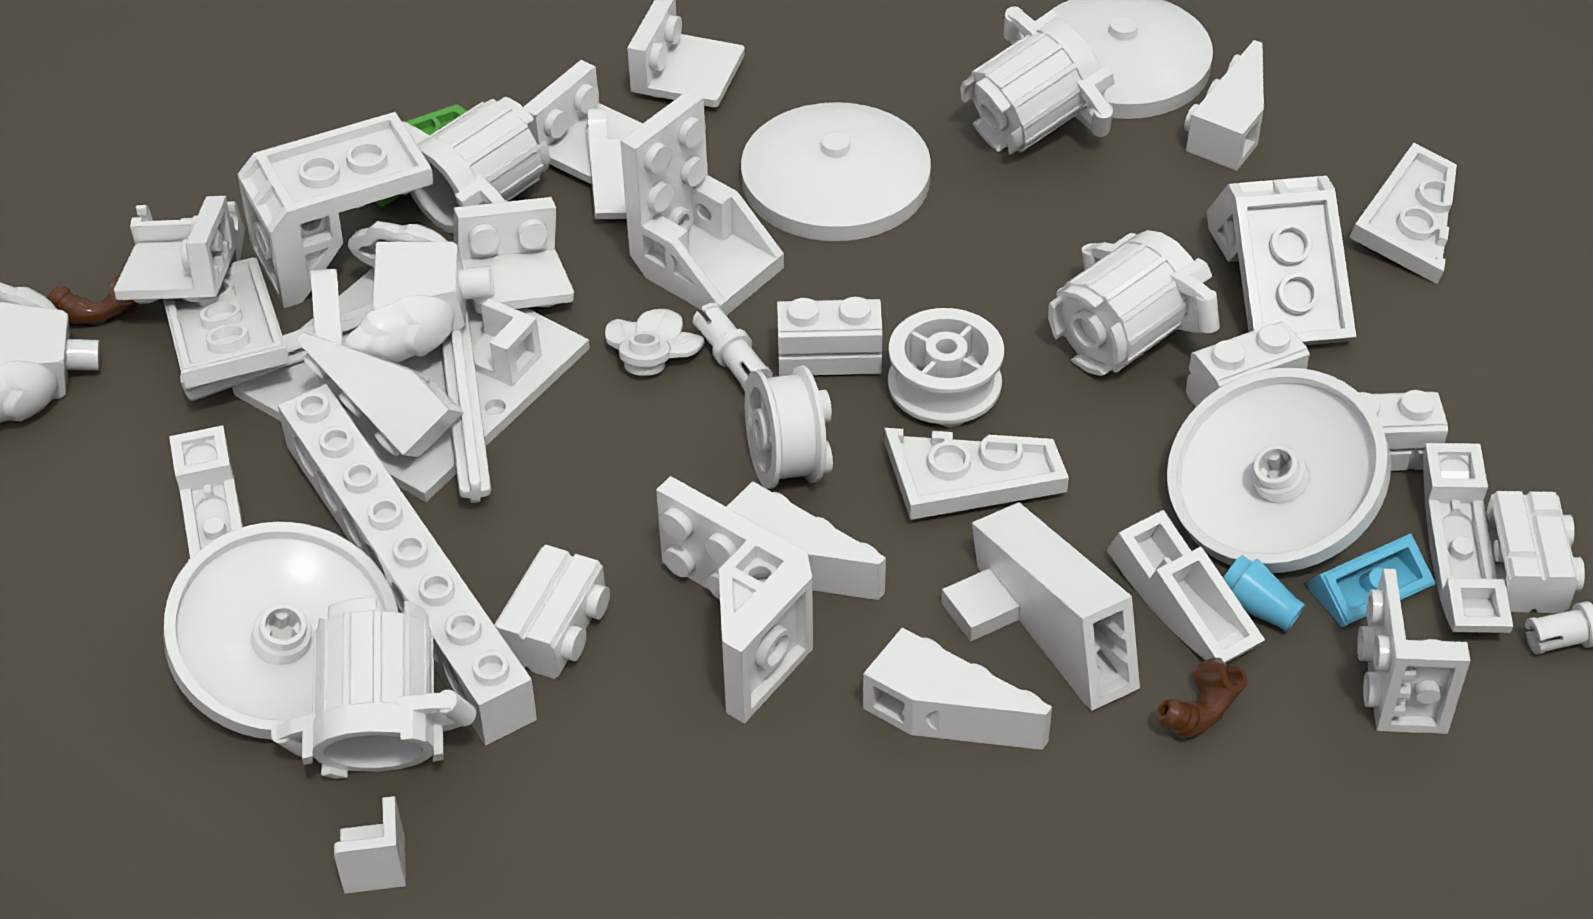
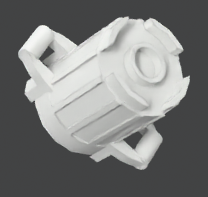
M1019 7L1008 8L1005 12L1003 35L1012 45L971 71L970 77L964 80L960 87L963 104L972 99L981 117L973 123L974 127L983 139L997 152L1005 147H1008L1009 155L1016 151L1022 152L1074 116L1089 128L1095 136L1104 137L1110 131L1113 108L1108 102L1112 99L1108 95H1104L1106 89L1115 84L1113 73L1107 66L1101 68L1091 47L1080 33L1067 22L1057 19L1056 17L1059 15L1053 9L1034 21Z
M503 97L499 101L491 99L485 103L481 102L432 135L426 134L407 122H402L432 168L433 184L410 192L421 211L436 226L448 233L454 234V207L508 202L539 181L541 173L549 167L550 154L547 141L545 140L538 145L527 124L534 120L532 115L518 102L508 97Z
M1150 230L1139 234L1129 233L1114 244L1104 242L1090 243L1083 246L1084 271L1057 290V298L1052 300L1048 306V320L1053 336L1057 340L1063 335L1077 352V355L1071 361L1087 373L1099 376L1105 375L1109 371H1120L1178 329L1193 333H1213L1220 327L1217 294L1214 290H1210L1203 284L1212 277L1208 264L1199 258L1194 261L1177 241L1162 232Z
M377 597L354 598L328 606V619L319 617L318 628L314 630L312 714L277 722L271 730V738L274 742L295 755L302 756L304 765L313 763V757L322 763L321 776L333 779L348 778V771L379 772L403 769L418 765L429 759L432 755L433 762L443 760V732L460 726L470 725L476 718V709L452 690L434 693L433 632H431L429 627V616L424 608L404 600V613L382 611L377 609Z

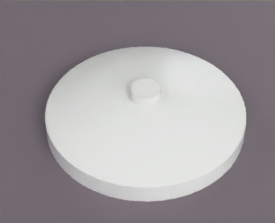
M1068 0L1053 8L1059 15L1056 17L1057 19L1067 22L1080 33L1091 47L1101 68L1107 66L1113 73L1115 84L1106 89L1104 95H1108L1112 99L1108 102L1113 108L1112 118L1134 119L1165 114L1193 100L1208 82L1213 57L1211 39L1205 28L1196 18L1170 2L1164 0Z
M818 103L784 112L766 122L751 136L741 158L742 188L747 201L754 211L765 221L785 232L814 240L849 241L868 238L889 231L909 219L920 208L930 186L931 160L928 148L921 136L906 122L888 112L854 103Z
M1274 368L1239 377L1215 390L1184 421L1176 435L1169 455L1167 468L1169 496L1180 522L1191 539L1217 560L1232 566L1241 555H1244L1252 562L1258 558L1271 573L1300 570L1319 564L1337 555L1356 541L1369 527L1379 512L1387 494L1391 473L1390 451L1384 430L1375 411L1362 395L1345 382L1325 373L1309 369Z
M294 522L259 523L233 530L218 537L198 551L186 563L178 574L167 599L164 613V650L174 680L197 709L216 723L230 730L256 738L272 740L271 730L277 722L312 714L314 630L318 628L319 617L328 619V606L347 599L377 597V609L398 612V607L391 587L381 570L370 557L350 541L325 529Z

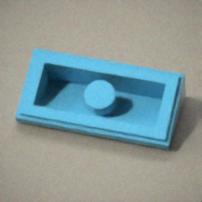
M1408 534L1305 581L1312 595L1341 627L1367 616V595L1370 589H1378L1383 568L1396 569L1400 600L1436 584L1412 534Z

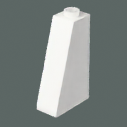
M1019 502L972 522L978 569L982 572L990 568L1020 606L1018 620L1091 711L1140 689L1132 596Z

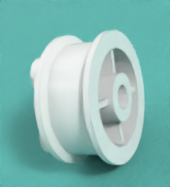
M935 308L918 312L906 318L893 331L889 341V358L892 365L888 373V388L893 400L903 411L917 419L953 428L983 415L996 403L1002 388L1000 367L1004 358V344L997 329L986 319L961 309Z
M804 365L795 366L791 375L766 378L762 371H752L747 378L745 388V422L748 445L756 475L762 486L766 489L775 488L779 479L804 476L809 483H817L822 479L824 473L832 472L833 457L831 447L828 441H826L825 422H830L832 415L830 397L827 390H818L812 373Z

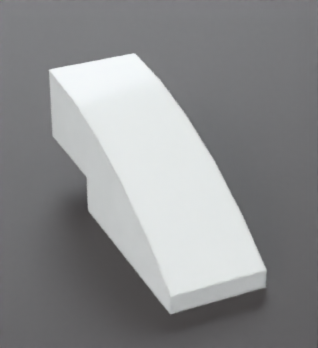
M1164 510L1119 532L1107 549L1108 554L1146 604L1171 631L1203 659L1222 658L1225 663H1228L1265 641L1204 549L1199 547L1191 551Z

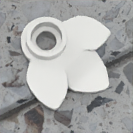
M669 309L647 311L639 317L637 322L615 319L607 324L605 330L606 343L619 349V357L624 362L625 369L632 374L642 376L661 372L669 358L694 355L703 347L705 338L697 334L682 332V317Z

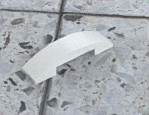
M223 425L169 436L175 477L180 490L190 559L218 537L244 527Z
M1425 443L1423 449V471L1427 530L1436 585L1446 619L1453 632L1511 633L1513 622L1505 579H1497L1483 501L1488 484L1481 445L1468 443Z

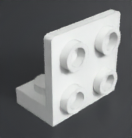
M654 0L627 48L631 92L675 100L687 90H690L704 98V106L718 107L745 56L744 46L681 34L682 19L680 16H676V0Z
M583 60L576 63L523 107L534 118L527 125L536 143L539 145L545 140L547 141L550 154L549 164L590 184L592 183L589 149L586 138L587 110H606L608 138H624L643 124L599 103L596 66Z
M206 196L199 214L194 215L192 218L191 232L188 239H183L181 242L135 244L114 288L116 299L133 300L137 303H151L158 299L183 298L186 301L198 302L209 297H216L236 249L226 196Z
M552 197L454 207V243L458 245L463 268L491 266L494 296L471 299L477 313H482L481 305L488 298L514 309L536 306L551 307L555 304L568 303L574 300V290L555 250L556 206Z
M1383 568L1378 589H1370L1367 595L1366 613L1368 627L1360 626L1357 637L1359 661H1367L1369 672L1365 673L1363 682L1365 707L1374 708L1377 731L1448 734L1470 664L1467 642H1450L1436 639L1423 641L1406 640L1396 569Z

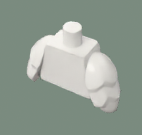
M377 221L369 228L356 231L349 239L348 247L353 255L375 268L373 311L366 314L361 324L347 336L342 345L396 364L410 357L425 356L437 348L451 331L461 329L466 324V299L494 296V280L491 266L464 269L458 245L448 242L439 233L419 224L403 226Z
M0 282L1 423L8 420L23 421L43 410L52 399H61L65 396L67 392L68 370L99 371L100 341L70 339L69 317L67 313L63 310H58L49 299L29 287H13Z

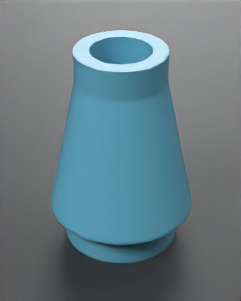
M1241 555L1223 578L1247 614L1276 625L1285 632H1288L1306 606L1258 558L1252 562L1244 555Z

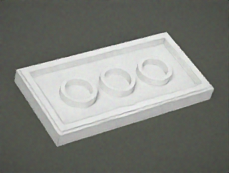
M253 257L230 263L216 297H209L198 302L186 301L183 298L163 299L186 389L290 363L287 348L257 258Z

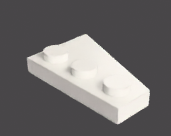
M1413 143L1356 222L1349 238L1438 284L1445 267L1443 254L1444 246L1448 241L1449 227H1447V221L1453 201L1457 165Z

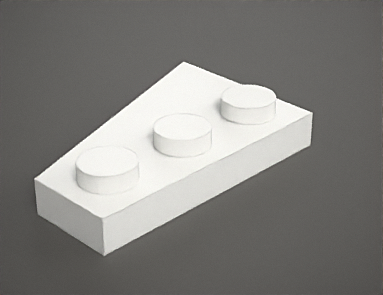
M884 428V443L910 520L1065 493L1068 490L1069 477L1053 439L988 435L982 441L954 440L953 432L933 431L932 438L903 436V429Z

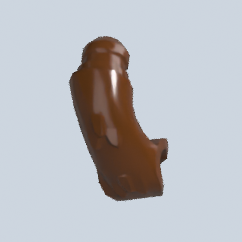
M116 276L110 282L108 297L99 302L93 303L85 297L81 298L78 295H74L66 286L57 285L46 297L58 310H63L68 314L69 324L73 325L106 322L107 319L120 315L139 304L133 300L116 299L114 288L120 276Z
M1211 658L1201 662L1195 672V682L1201 691L1198 701H1190L1188 703L1177 699L1162 701L1157 709V717L1160 724L1171 729L1176 737L1180 739L1196 736L1213 726L1214 723L1223 718V714L1247 686L1246 673L1239 666H1227L1222 658Z

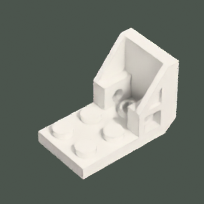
M687 90L620 140L630 256L648 280L702 310V306L708 303H718L727 316L784 268V253L736 190L708 176L704 98Z
M396 112L255 152L237 174L251 249L283 308L304 302L312 290L310 270L326 269L342 246L343 239L339 212L359 208L372 202L405 194L433 184L431 166ZM315 220V221H314L313 223H311V224L303 225V223H306V222H310V221Z
M1327 175L1228 184L1206 211L1209 231L1227 261H1239L1248 331H1259L1266 325L1282 321L1291 328L1304 345L1350 342L1356 338L1336 192Z
M670 476L656 489L662 563L674 574L680 577H688L709 589L720 600L726 713L745 724L813 650L812 573L808 553Z

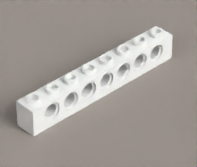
M324 384L278 404L287 448L348 540L370 557L381 570L394 594L398 612L404 613L405 600L424 608L428 614L429 627L431 632H433L434 669L448 690L456 692L475 707L476 718L471 725L485 746L536 721L532 679L328 385Z

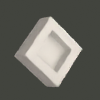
M990 568L942 589L941 604L970 642L1018 621L1020 606Z

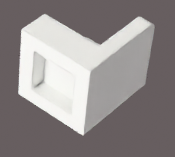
M488 298L481 305L485 333L473 345L475 368L477 372L513 387L542 355L537 318Z
M395 796L382 798L383 824L340 829V842L334 844V858L344 894L406 886L405 836Z

